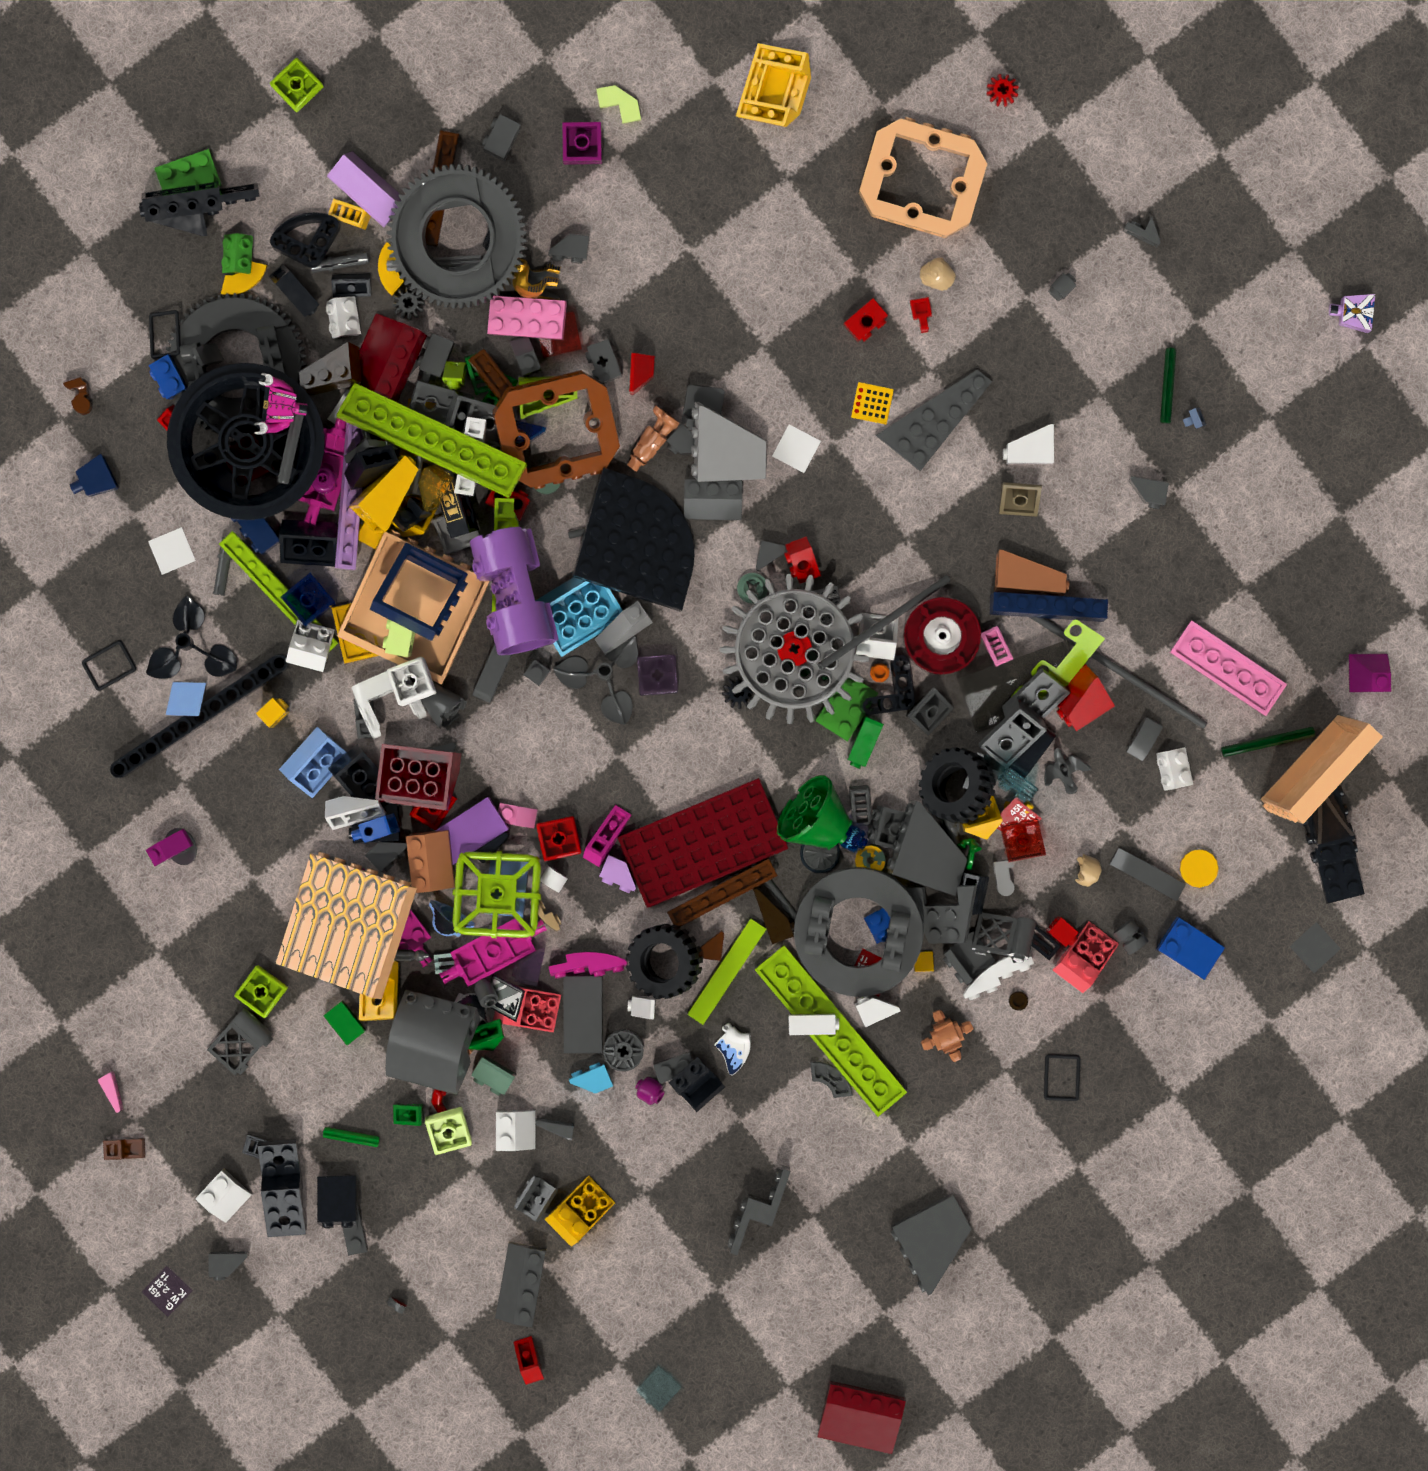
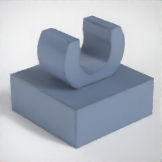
M1199 407L1189 411L1191 417L1183 419L1185 427L1194 424L1197 429L1206 425Z

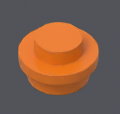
M877 663L872 666L870 676L876 682H884L889 677V669L885 664Z

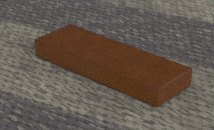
M482 349L468 360L498 400H500L506 388L514 387L485 349Z

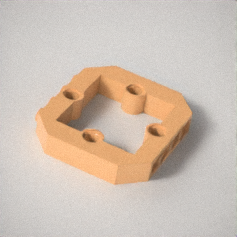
M908 117L899 119L876 132L859 194L872 217L947 238L969 226L987 162L975 140H972L969 135L962 133L955 135L952 134V130L946 128L938 130L929 123L921 125L915 123L916 120ZM895 136L923 144L931 151L940 149L968 157L963 177L955 178L950 186L951 194L957 198L950 221L923 213L922 207L917 203H909L905 207L877 200L883 177L891 176L896 170V160L890 156ZM931 136H937L939 138V143L932 144L930 143L929 138ZM883 162H889L892 165V168L890 170H884L881 164ZM962 183L965 186V191L958 192L955 189V185ZM910 209H915L918 216L911 218L907 212Z

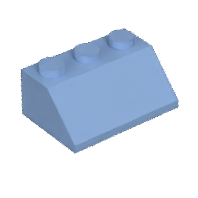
M316 727L279 770L289 781L313 798L333 776L328 768L347 752L324 731Z

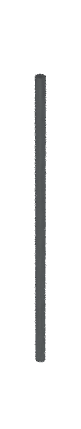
M1029 617L1071 645H1076V642L1065 636L1064 630L1047 619ZM1097 651L1092 654L1091 657L1201 728L1204 729L1207 722Z

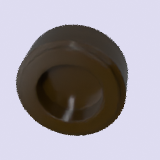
M1013 992L1009 997V1005L1012 1009L1021 1011L1027 1007L1028 998L1023 992Z

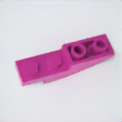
M573 953L566 955V963L549 966L551 976L561 978L565 977L568 972L579 974L585 972V969L588 968L590 975L594 974V977L605 975L606 971L613 970V973L623 971L624 967L627 966V962L617 956L604 953Z

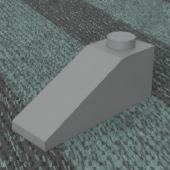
M637 601L623 610L594 640L606 655L653 622Z

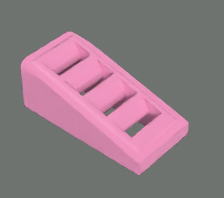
M998 626L981 633V639L996 667L1013 660V656ZM998 637V639L988 642V640ZM999 642L1001 643L1000 645L991 648L992 645H995ZM1001 648L1004 649L1003 651L994 654V651H997ZM1003 654H1007V656L1002 659L997 660L996 658Z
M112 1071L98 1079V1082L115 1112L118 1113L123 1110L115 1073Z

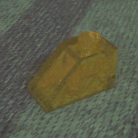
M438 465L426 467L421 472V478L418 482L423 507L426 512L438 509L453 480V477Z

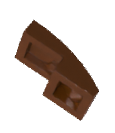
M145 1138L104 1140V1160L146 1158Z

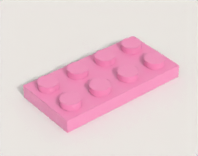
M493 296V299L490 300L487 334L563 340L567 301Z

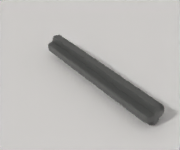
M294 414V421L290 423L278 476L279 483L288 484L290 481L304 415Z

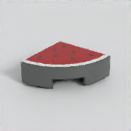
M389 1297L387 1301L388 1306H392L395 1308V1311L403 1314L407 1306L406 1304L392 1297Z

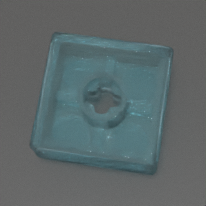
M1011 768L1004 769V772L1001 773L1002 775L997 779V782H999L997 786L1005 792L1011 791L1014 794L1013 798H1017L1022 803L1031 801V798L1038 791L1036 786Z

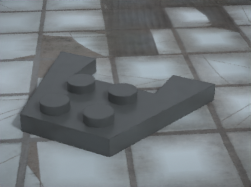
M977 885L957 886L959 904L927 905L925 886L906 887L919 907L924 933L929 944L965 943L967 941Z

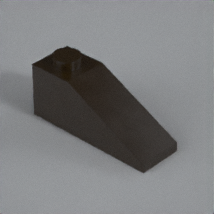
M757 888L753 889L772 944L794 937L793 921L789 922L788 918Z

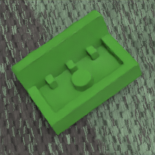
M239 233L224 235L223 259L221 262L222 273H251L253 236Z

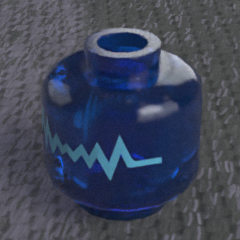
M850 825L846 833L847 839L840 845L856 853L866 847L868 839H866V832L863 829Z

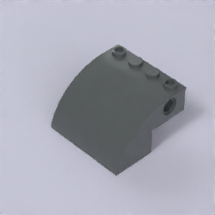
M405 990L389 1035L385 1065L386 1076L458 1095L471 1063L468 1048L480 1022L477 1008Z

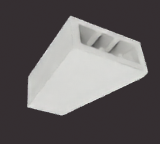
M1054 424L1047 425L1008 443L1006 448H1003V460H1006V464H1053Z

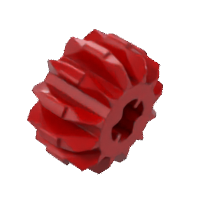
M998 74V81L992 77V84H987V88L990 90L987 91L986 95L992 96L989 100L991 103L995 99L997 100V107H999L1001 102H1003L1004 107H1007V101L1013 104L1014 99L1012 97H1018V93L1015 91L1018 90L1019 86L1013 85L1015 82L1014 78L1010 82L1008 81V74H1006L1004 79H1002L1001 74ZM1003 86V89H1007L1005 94L998 92L1000 87Z

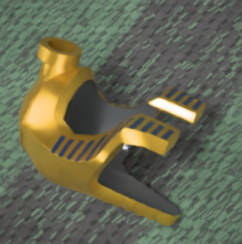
M520 259L523 265L517 266L520 272H514L516 278L512 279L515 291L525 298L560 300L559 296L551 292L549 293L544 289L546 286L551 285L557 287L558 278L545 276L548 272L559 274L561 267L549 263L542 269L531 270L527 261Z

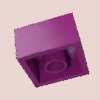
M563 122L564 165L602 164L601 122Z

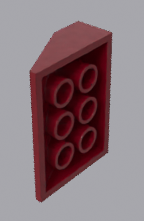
M376 313L359 350L362 384L360 385L398 402L427 335L421 330Z
M382 744L375 800L393 804L448 810L460 771L462 753Z
M830 1381L817 1437L892 1454L906 1403L905 1397Z

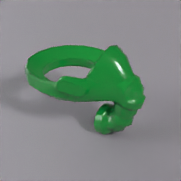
M969 838L963 839L957 844L959 849H964L965 845H969L966 863L967 870L972 869L975 852L982 849L975 839Z

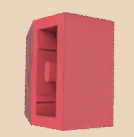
M1090 921L1087 922L1077 935V941L1068 947L1053 968L1055 973L1082 993L1092 986L1119 945V943Z
M517 986L525 990L517 1022L497 1011L494 1013L493 1021L500 1019L501 1023L505 1025L554 1032L561 995Z

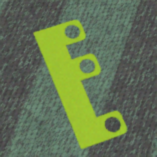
M1073 620L1065 629L1064 634L1076 642V645L1057 668L1042 660L1032 670V676L1037 673V669L1040 666H1047L1049 674L1064 686H1067L1105 638L1080 621ZM1074 625H1079L1082 628V632L1078 636L1070 634V628ZM1022 685V686H1019L1018 689L1014 692V694H1015L1019 689H1021V688L1023 687V685ZM1042 690L1038 693V696H1045L1048 691Z

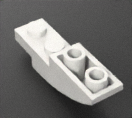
M1011 956L996 961L973 979L964 991L963 997L973 1000L980 997L979 993L987 991V993L998 990L997 986L1001 985L999 977L1006 979L1013 976L1012 972L1016 970L1023 972L1031 969L1030 965L1034 964L1032 957L1029 956L1028 960H1024V962H1013Z

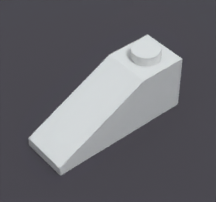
M342 796L325 801V819L332 830L386 815L379 800Z
M632 996V1000H628V1011H631V1016L654 1019L655 998L653 996Z

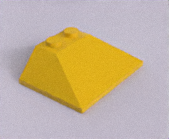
M758 43L736 117L787 127L801 113L811 80L809 54Z

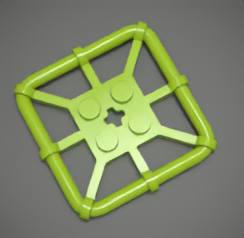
M497 851V853H460L456 863L455 889L452 892V895H454L453 930L463 935L491 936L492 938L533 937L538 925L539 900H541V894H539L540 859L529 854L502 853V851ZM469 859L496 860L495 874H482ZM502 861L528 862L515 875H501ZM464 863L478 877L477 890L462 889ZM533 867L532 893L516 892L517 880ZM496 889L499 890V893H502V896L498 899L491 896V893H495ZM462 896H477L476 909L460 922ZM516 898L531 899L530 926L515 911ZM479 913L493 914L492 929L467 928L465 926ZM498 914L512 915L525 930L497 929Z

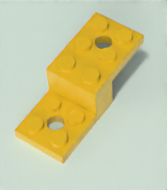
M397 961L393 962L382 1001L379 1005L376 1006L375 1004L376 998L360 994V1021L392 1020L395 1018L398 994Z

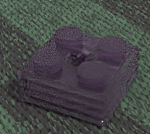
M675 655L637 658L639 692L641 696L678 693ZM655 670H659L660 673H663V677H660L659 681H656V678L652 677V674L655 673Z

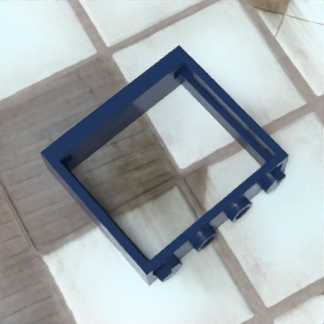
M405 543L374 597L370 610L433 641L435 635L440 636L444 628L442 625L443 621H448L452 613L450 611L451 606L456 607L460 596H458L459 592H464L468 583L465 580L468 574ZM406 560L456 584L433 627L383 602Z

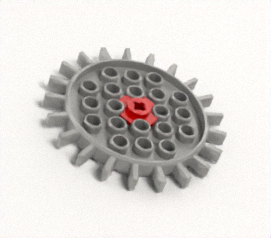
M791 574L786 575L787 590L775 592L773 583L770 579H766L765 585L769 595L759 600L751 590L746 592L748 598L754 603V606L748 613L744 612L740 607H732L734 613L743 618L739 629L723 626V630L728 634L737 635L734 647H720L721 653H735L737 662L736 665L723 669V673L732 674L736 671L740 672L744 681L736 685L732 691L734 694H737L744 688L749 687L755 693L747 705L750 710L757 705L760 699L770 703L769 709L766 712V719L771 720L774 716L777 706L787 708V724H793L795 709L804 708L806 709L809 722H815L812 707L821 703L833 715L835 711L829 702V698L838 692L845 700L850 701L852 697L842 686L847 678L863 683L864 679L860 675L851 672L854 661L870 662V657L855 654V648L837 659L836 665L833 668L826 667L821 670L817 664L837 651L832 646L835 640H842L844 646L857 637L853 636L851 625L860 622L864 617L862 614H856L849 619L844 616L841 610L850 603L851 598L846 596L837 605L828 599L834 588V584L831 582L825 587L823 594L820 595L812 592L814 577L812 575L808 576L804 590L793 588L794 580ZM794 601L796 603L794 611L786 610L787 602ZM806 608L814 610V615L811 618L804 617L803 613ZM765 612L771 614V620L767 623L761 621V615ZM824 615L832 617V622L829 625L822 624L821 619ZM782 619L789 621L787 629L779 628V622ZM805 626L807 628L806 635L798 636L797 628ZM758 630L764 632V638L760 641L754 638V633ZM817 633H824L825 640L822 643L815 642L814 638ZM775 637L782 639L780 647L772 646V640ZM794 644L797 647L800 646L797 654H795L794 652H790V650L793 649L792 645ZM751 648L757 650V656L753 659L747 656V651ZM813 650L817 651L818 658L815 661H810L808 653ZM768 655L775 657L773 665H766L765 658ZM785 662H792L793 669L791 672H784L783 665ZM806 668L810 669V678L803 679L801 671ZM761 673L768 675L766 683H759L758 676ZM823 675L829 677V683L826 686L819 684V678ZM785 680L786 688L778 690L776 688L777 681ZM799 686L803 687V696L796 697L794 689Z

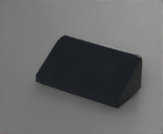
M370 273L332 275L333 298L371 296Z

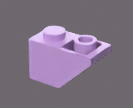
M608 855L599 877H602V882L611 886L613 883L620 885L619 889L630 893L631 890L635 891L636 886L627 863Z

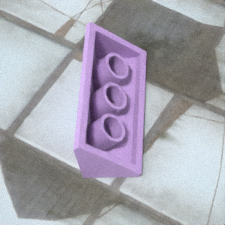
M353 151L344 154L327 177L382 227H385L387 223L392 221L389 216L395 215L391 208H398L394 202L401 201L398 196L399 193Z

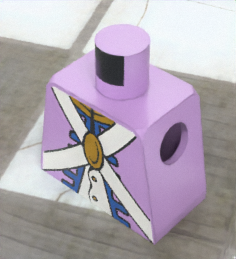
M1375 294L1344 296L1341 298L1340 305L1330 304L1329 315L1339 316L1340 326L1369 333L1372 331Z

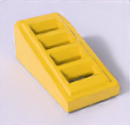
M334 198L328 215L335 217L338 221L366 230L371 217L361 207ZM342 205L339 215H335L338 206ZM346 207H347V208H349V209H348L346 218H343L344 213H345V210H346ZM356 210L354 219H353V221H352V220H351V217H352L353 211Z

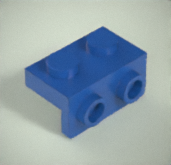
M170 354L149 365L151 369L149 371L150 375L159 384L158 390L163 398L172 400L177 394L188 388Z
M882 908L864 917L877 944L886 941L890 923V916Z

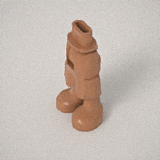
M656 405L653 408V412L657 417V422L654 427H646L633 449L634 455H630L631 459L627 464L636 472L641 465L645 466L647 461L654 457L657 453L656 451L666 442V437L680 424V422Z

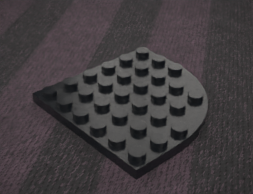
M603 468L600 473L572 577L681 612L694 566V544L685 517L677 505L655 486Z

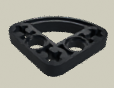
M315 212L300 214L281 224L272 234L270 244L275 251L309 268H316L321 264L338 235L340 224L335 217L328 214ZM311 223L321 224L309 245L287 236L290 231L299 226ZM332 223H334L335 228L331 227L328 231L327 225H331ZM325 238L327 243L324 246H318V239ZM282 239L283 243L287 245V248H285V246L280 243L277 246L275 241H280ZM299 246L301 251L296 255L292 254V247ZM305 252L310 257L315 255L316 260H311L310 262L309 258L304 255Z

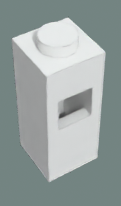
M835 1014L789 1015V1035L836 1034V1030H839V1018H835Z

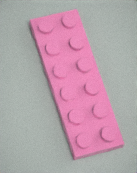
M1192 620L1169 652L1264 716H1267L1287 686L1285 682Z

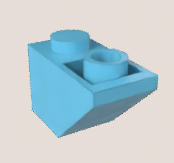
M600 1062L589 1066L590 1070L586 1072L579 1070L572 1073V1077L569 1078L570 1084L595 1094L613 1087V1082L606 1065H600Z

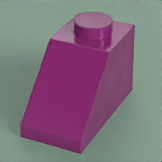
M182 829L146 849V852L153 865L157 866L193 846V843L185 829Z

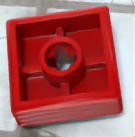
M573 816L536 824L544 861L581 853ZM557 833H560V836H564V840L561 841L562 844H558L553 839Z

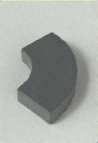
M810 1062L813 1082H821L827 1085L832 1091L834 1098L853 1096L849 1082L838 1069L826 1063Z

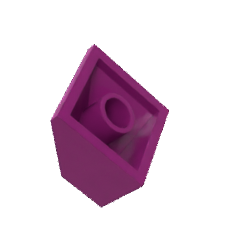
M1349 654V692H1391V669L1388 654Z

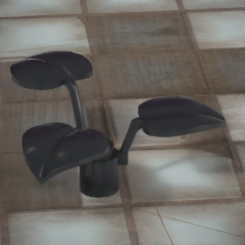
M186 596L177 605L173 615L175 628L179 631H184L177 635L175 639L177 645L176 654L174 655V652L169 648H158L150 657L146 674L156 679L174 677L181 669V663L176 659L179 656L180 649L188 651L193 648L207 656L208 658L204 662L205 669L210 675L215 677H222L236 671L237 660L233 652L224 645H214L211 648L210 654L194 645L193 639L188 634L190 629L197 630L202 626L205 615L202 608L189 596Z

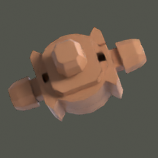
M940 1009L934 1011L933 1018L937 1023L932 1025L934 1029L930 1031L932 1038L927 1037L921 1041L923 1049L930 1050L933 1049V1046H936L937 1050H942L944 1054L950 1052L949 1056L953 1062L961 1060V1053L958 1048L962 1047L961 1041L965 1040L963 1033L968 1034L973 1030L971 1022L966 1021L959 1026L957 1021L952 1022L950 1018L944 1020L946 1017Z

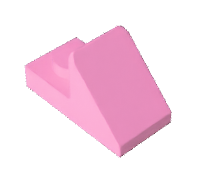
M504 803L499 804L498 812L506 824L528 828L535 827L537 809Z

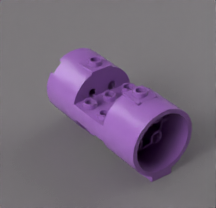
M510 527L492 531L493 533L487 534L485 538L483 535L473 538L470 541L474 558L473 572L480 581H492L491 590L495 594L497 601V611L489 614L486 620L487 628L490 630L491 635H493L497 654L512 655L553 644L559 640L550 602L535 601L528 571H533L540 566L532 530Z

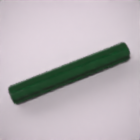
M1166 348L1160 416V422L1165 424L1171 422L1176 348Z

